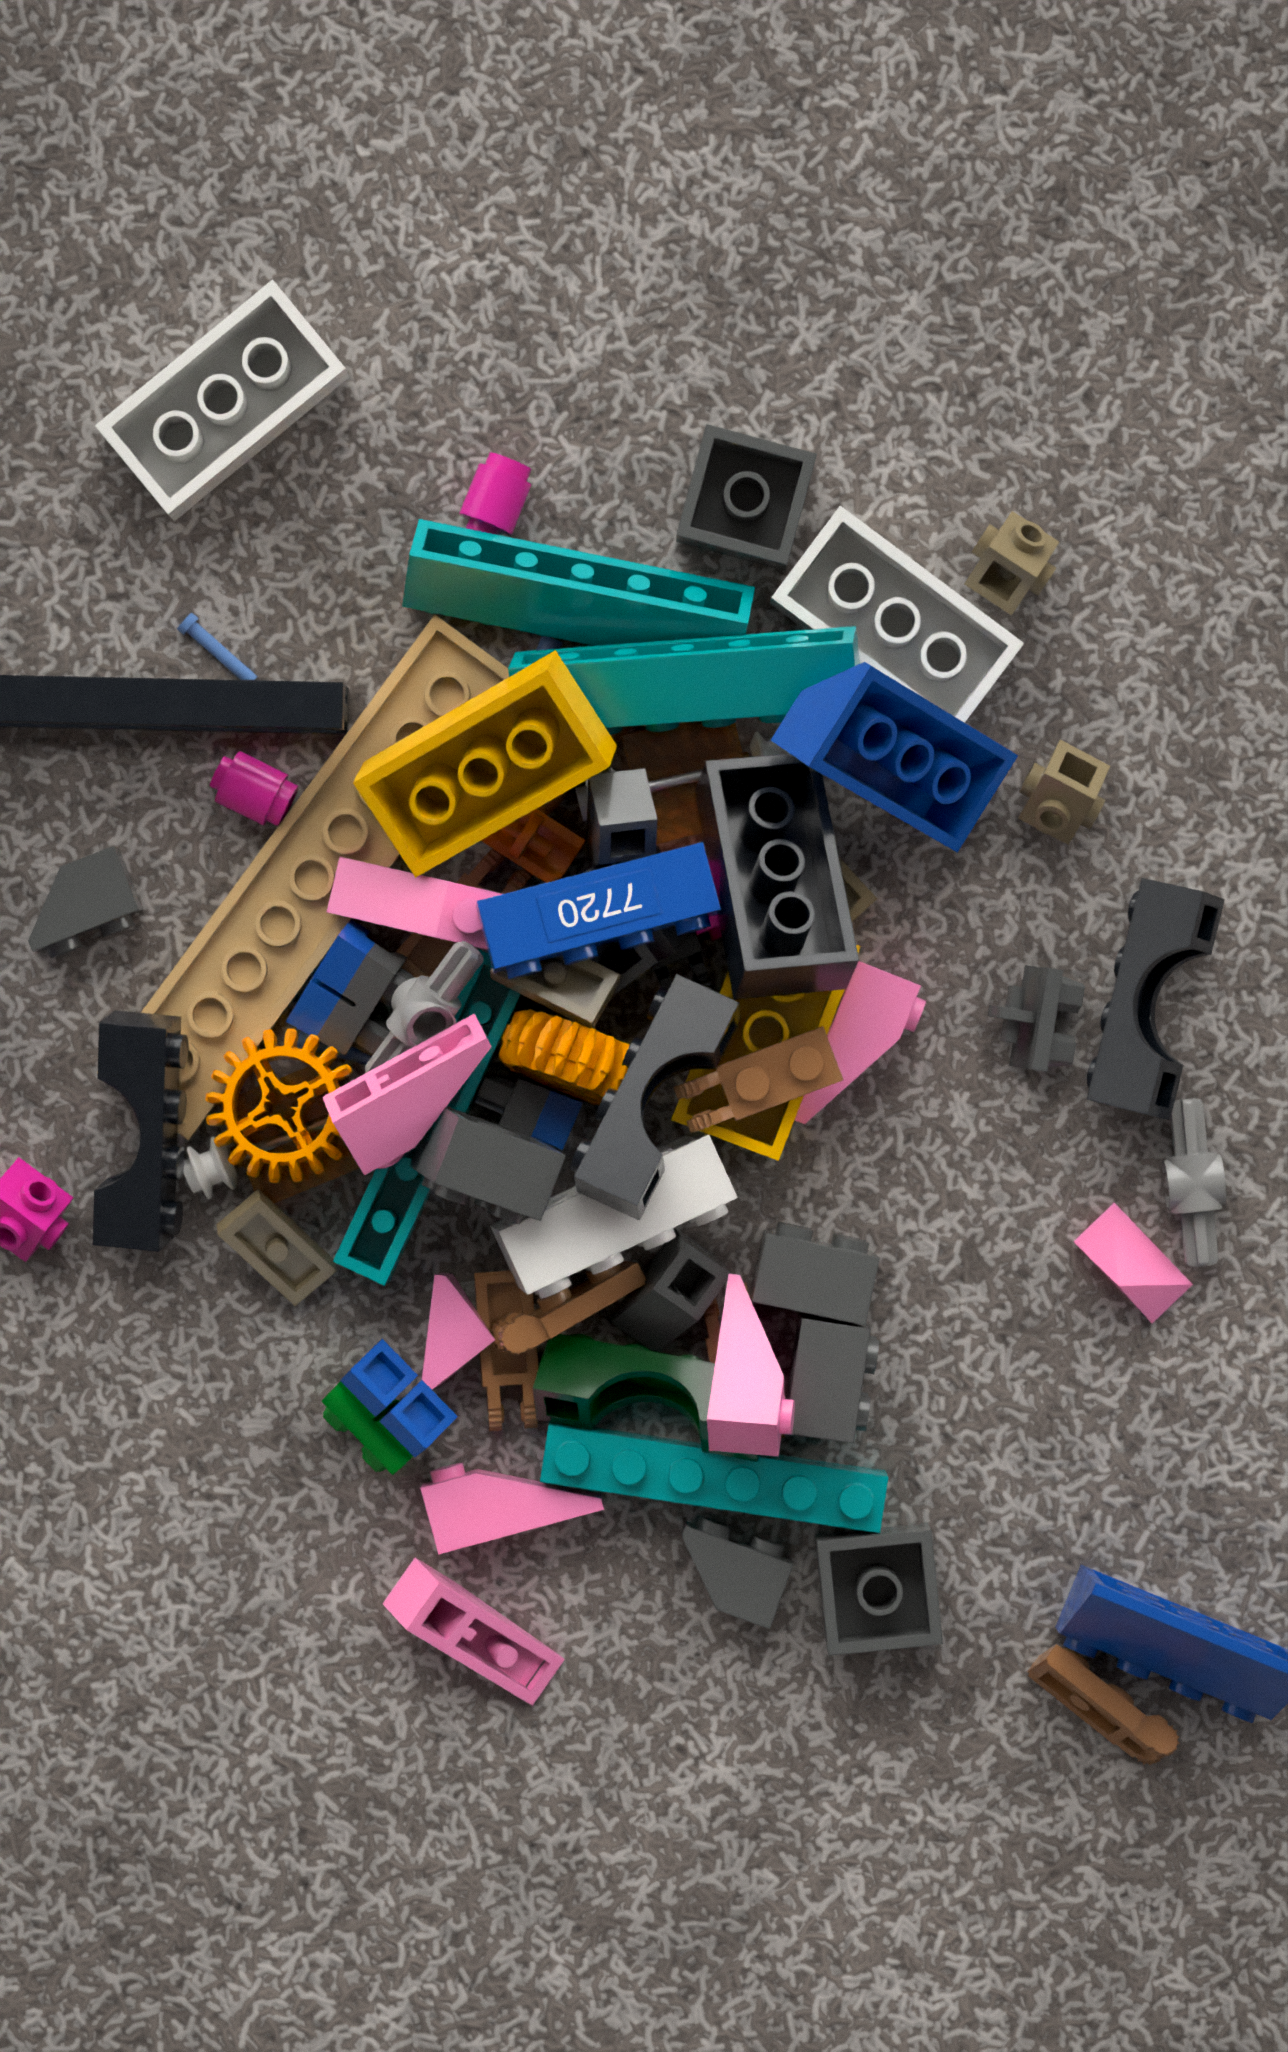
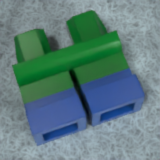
M383 1339L348 1371L321 1402L326 1406L323 1418L336 1431L346 1432L349 1430L364 1445L361 1449L364 1461L375 1472L387 1469L394 1475L412 1457L415 1458L426 1450L458 1416L423 1380L414 1386L400 1400L396 1399L418 1375Z

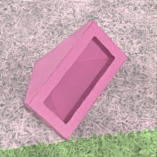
M1115 1203L1073 1241L1151 1324L1193 1285Z
M449 1273L434 1275L422 1380L431 1389L439 1387L495 1341L453 1274Z

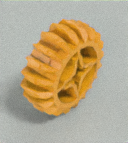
M529 1009L515 1012L510 1025H506L501 1038L502 1046L498 1055L502 1063L509 1067L511 1071L519 1073L524 1078L539 1083V1085L546 1086L556 1092L566 1094L592 1105L600 1106L605 1093L610 1087L618 1090L628 1071L627 1066L622 1065V1062L630 1044L614 1039L613 1036L603 1034L596 1029L583 1026L576 1021L572 1022L542 1011L536 1012Z
M268 1029L263 1032L266 1048L258 1050L256 1043L250 1037L242 1040V1046L249 1055L245 1060L242 1061L231 1051L226 1052L224 1059L235 1067L231 1076L226 1075L222 1071H213L211 1078L220 1084L226 1085L224 1094L217 1092L206 1093L205 1100L214 1105H223V1112L207 1116L206 1121L209 1126L226 1124L227 1131L219 1134L214 1139V1143L219 1148L225 1147L232 1142L238 1145L228 1157V1161L232 1165L241 1163L247 1155L252 1157L247 1167V1175L256 1178L260 1174L264 1163L270 1164L268 1173L270 1182H280L283 1166H289L290 1176L294 1182H302L304 1177L302 1163L308 1161L314 1173L320 1175L325 1172V1168L318 1157L319 1154L325 1151L336 1161L343 1157L340 1149L331 1144L336 1135L340 1138L342 1137L333 1124L330 1115H328L322 1132L314 1141L309 1135L304 1117L307 1107L319 1099L318 1096L327 1091L331 1093L340 1088L339 1081L349 1077L353 1070L348 1064L341 1065L333 1071L330 1069L329 1066L336 1060L339 1054L338 1050L333 1046L327 1048L320 1057L314 1055L320 1038L314 1034L309 1035L301 1049L297 1047L298 1032L295 1029H287L284 1046L277 1045L274 1031ZM279 1059L298 1060L312 1066L320 1075L309 1082L304 1081L294 1086L285 1085L273 1071L269 1062ZM254 1072L262 1090V1099L253 1111L247 1113V1117L239 1121L237 1111L239 1094L246 1079ZM270 1080L275 1089L288 1098L295 1095L299 1097L297 1098L298 1107H291L296 1110L292 1119L298 1128L297 1132L292 1123L277 1114L270 1117L267 1115L270 1113L269 1105H276L271 1102L275 1093L269 1084ZM272 1126H280L287 1132L298 1150L281 1154L267 1152L254 1145L247 1136L258 1130L262 1131Z

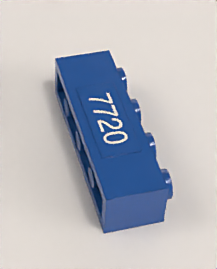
M703 842L479 900L476 903L493 972L497 973L506 970L509 980L541 972L540 961L563 955L565 965L599 956L596 946L619 941L621 950L649 944L655 941L653 931L675 926L677 935L711 927L709 917L717 915L721 910Z

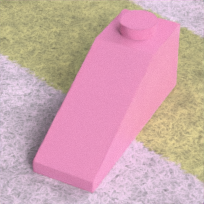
M339 857L327 913L455 943L466 941L476 948L487 950L476 903L479 900L502 894L423 875L415 878L413 873Z
M858 962L847 989H844L827 1034L843 1081L804 1095L795 1121L806 1124L901 1038L904 1029L911 1032L915 1031L926 1000L917 997L921 985L863 962Z
M475 1014L470 1015L322 1097L333 1124L364 1175L377 1168L383 1169L394 1165L403 1157L404 1153L415 1148L492 1046Z
M728 1274L707 1415L709 1451L778 1457L781 1434L792 1435L795 1401L785 1399L784 1375L741 1276Z
M456 1463L430 1471L432 1481L423 1483L420 1488L438 1555L604 1510L605 1506L602 1494L542 1483L540 1481L481 1469L465 1472L463 1463Z
M417 1558L413 1559L383 1602L387 1610L407 1631L532 1706L565 1660L458 1583ZM545 1660V1662L543 1663V1665L541 1666V1668L539 1669V1671L536 1673V1675L534 1676V1678L532 1679V1681H531V1682L529 1683V1685L526 1687V1685L528 1684V1682L530 1681V1679L533 1677V1675L535 1674V1672L537 1671V1669L540 1667V1665L542 1664V1662Z

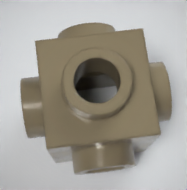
M1011 511L1000 529L989 524L971 553L979 557L980 560L964 585L1012 615L1027 592L1030 591L1038 596L1057 567L1049 563L1048 560L1059 544V541L1045 533L1037 524L1027 521Z
M1059 740L1045 766L1043 767L1034 762L1019 790V793L1028 798L1018 819L1032 825L1042 833L1051 835L1069 845L1080 825L1090 830L1106 800L1098 796V793L1110 769V765Z

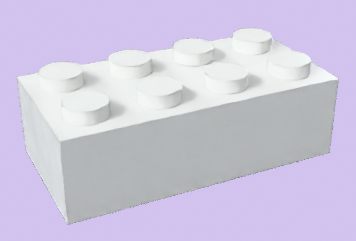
M272 279L95 426L166 513L176 521L349 378V374L339 359Z
M839 506L770 600L772 606L804 630L856 626L860 664L863 662L868 663L963 722H966L1024 644L842 506Z
M696 1131L657 1148L663 1154L665 1171L640 1221L578 1193L576 1186L550 1197L541 1221L523 1215L520 1224L502 1219L490 1225L518 1288L527 1295L534 1292L535 1295H539L540 1299L546 1298L571 1286L572 1283L568 1276L586 1268L587 1271L591 1270L593 1275L603 1272L623 1262L624 1259L621 1252L638 1244L639 1247L643 1246L645 1250L655 1248L675 1238L676 1234L673 1228L684 1222H696L697 1226H701L727 1214L728 1209L725 1204L738 1197L710 1135Z

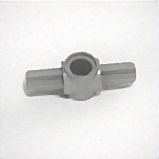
M466 941L457 942L452 946L430 977L421 975L411 978L397 987L391 1000L393 1013L386 1021L390 1032L365 1065V1073L456 1024L454 1016L461 1008V1002L457 997L483 963V955L479 950Z
M1197 1098L1175 1100L1171 1115L1174 1155L1166 1156V1160L1162 1161V1172L1167 1173L1169 1196L1165 1197L1167 1210L1171 1211L1172 1214L1180 1213L1186 1265L1190 1267L1211 1266L1219 1260L1214 1210L1223 1209L1222 1206L1226 1205V1182L1221 1155H1217V1152H1208L1202 1100Z

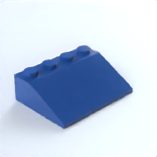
M1080 1565L1055 1626L1059 1634L1066 1636L1063 1644L1065 1647L1091 1658L1096 1657L1098 1650L1119 1658L1116 1665L1117 1668L1142 1679L1148 1680L1151 1671L1172 1679L1169 1689L1193 1700L1201 1701L1203 1693L1224 1701L1221 1710L1250 1723L1254 1722L1256 1714L1272 1720L1288 1704V1649Z

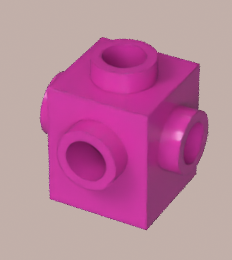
M20 1157L0 1178V1246L10 1250L24 1262H27L40 1245L49 1251L64 1233L69 1223L62 1216L74 1197Z

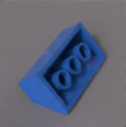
M866 662L802 690L771 739L773 743L807 766L957 853L1018 757L1014 752Z

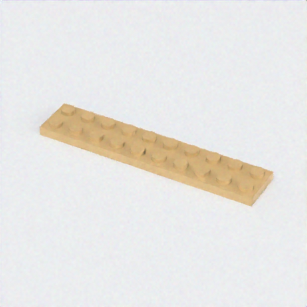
M434 615L141 1012L181 1016V1034L187 1035L189 1049L186 1065L179 1071V1090L186 1092L187 1106L184 1121L181 1125L178 1124L177 1133L187 1140L193 1137L216 1106L205 1100L206 1093L217 1092L224 1094L226 1085L220 1084L211 1078L213 1071H222L226 1075L231 1076L235 1070V1067L224 1059L226 1052H233L243 1061L249 1056L242 1046L244 1038L250 1037L256 1043L257 1048L264 1041V1030H272L323 961L338 934L351 919L353 920V918L327 913L339 857L391 868L400 856L353 784L363 762L509 677L506 666L437 615Z

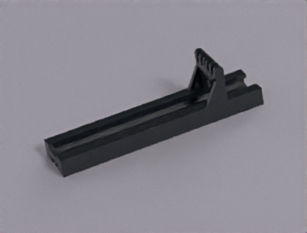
M0 675V727L336 735H346L349 731L350 689L344 682Z

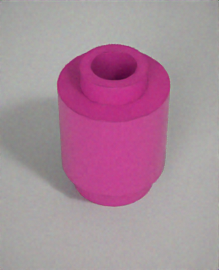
M490 452L486 463H479L459 512L460 516L468 519L466 528L511 536L532 486L527 482L532 469L513 459Z
M241 751L236 754L233 760L224 756L210 782V787L218 790L215 797L216 803L263 826L267 821L276 826L280 825L287 815L299 788L298 785L288 781V774Z

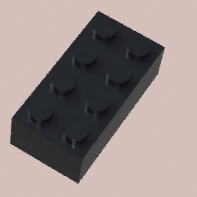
M791 754L705 761L695 789V796L706 855L721 907L718 919L733 999L847 989L859 962L823 775Z

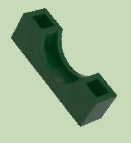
M558 1334L548 1339L532 1388L537 1420L592 1430L605 1415L616 1408L636 1402H654L678 1410L691 1421L699 1435L703 1452L758 1462L760 1455L709 1451L707 1415L715 1363L706 1362L694 1355L675 1356L654 1352L636 1344L622 1346L596 1341L583 1334Z

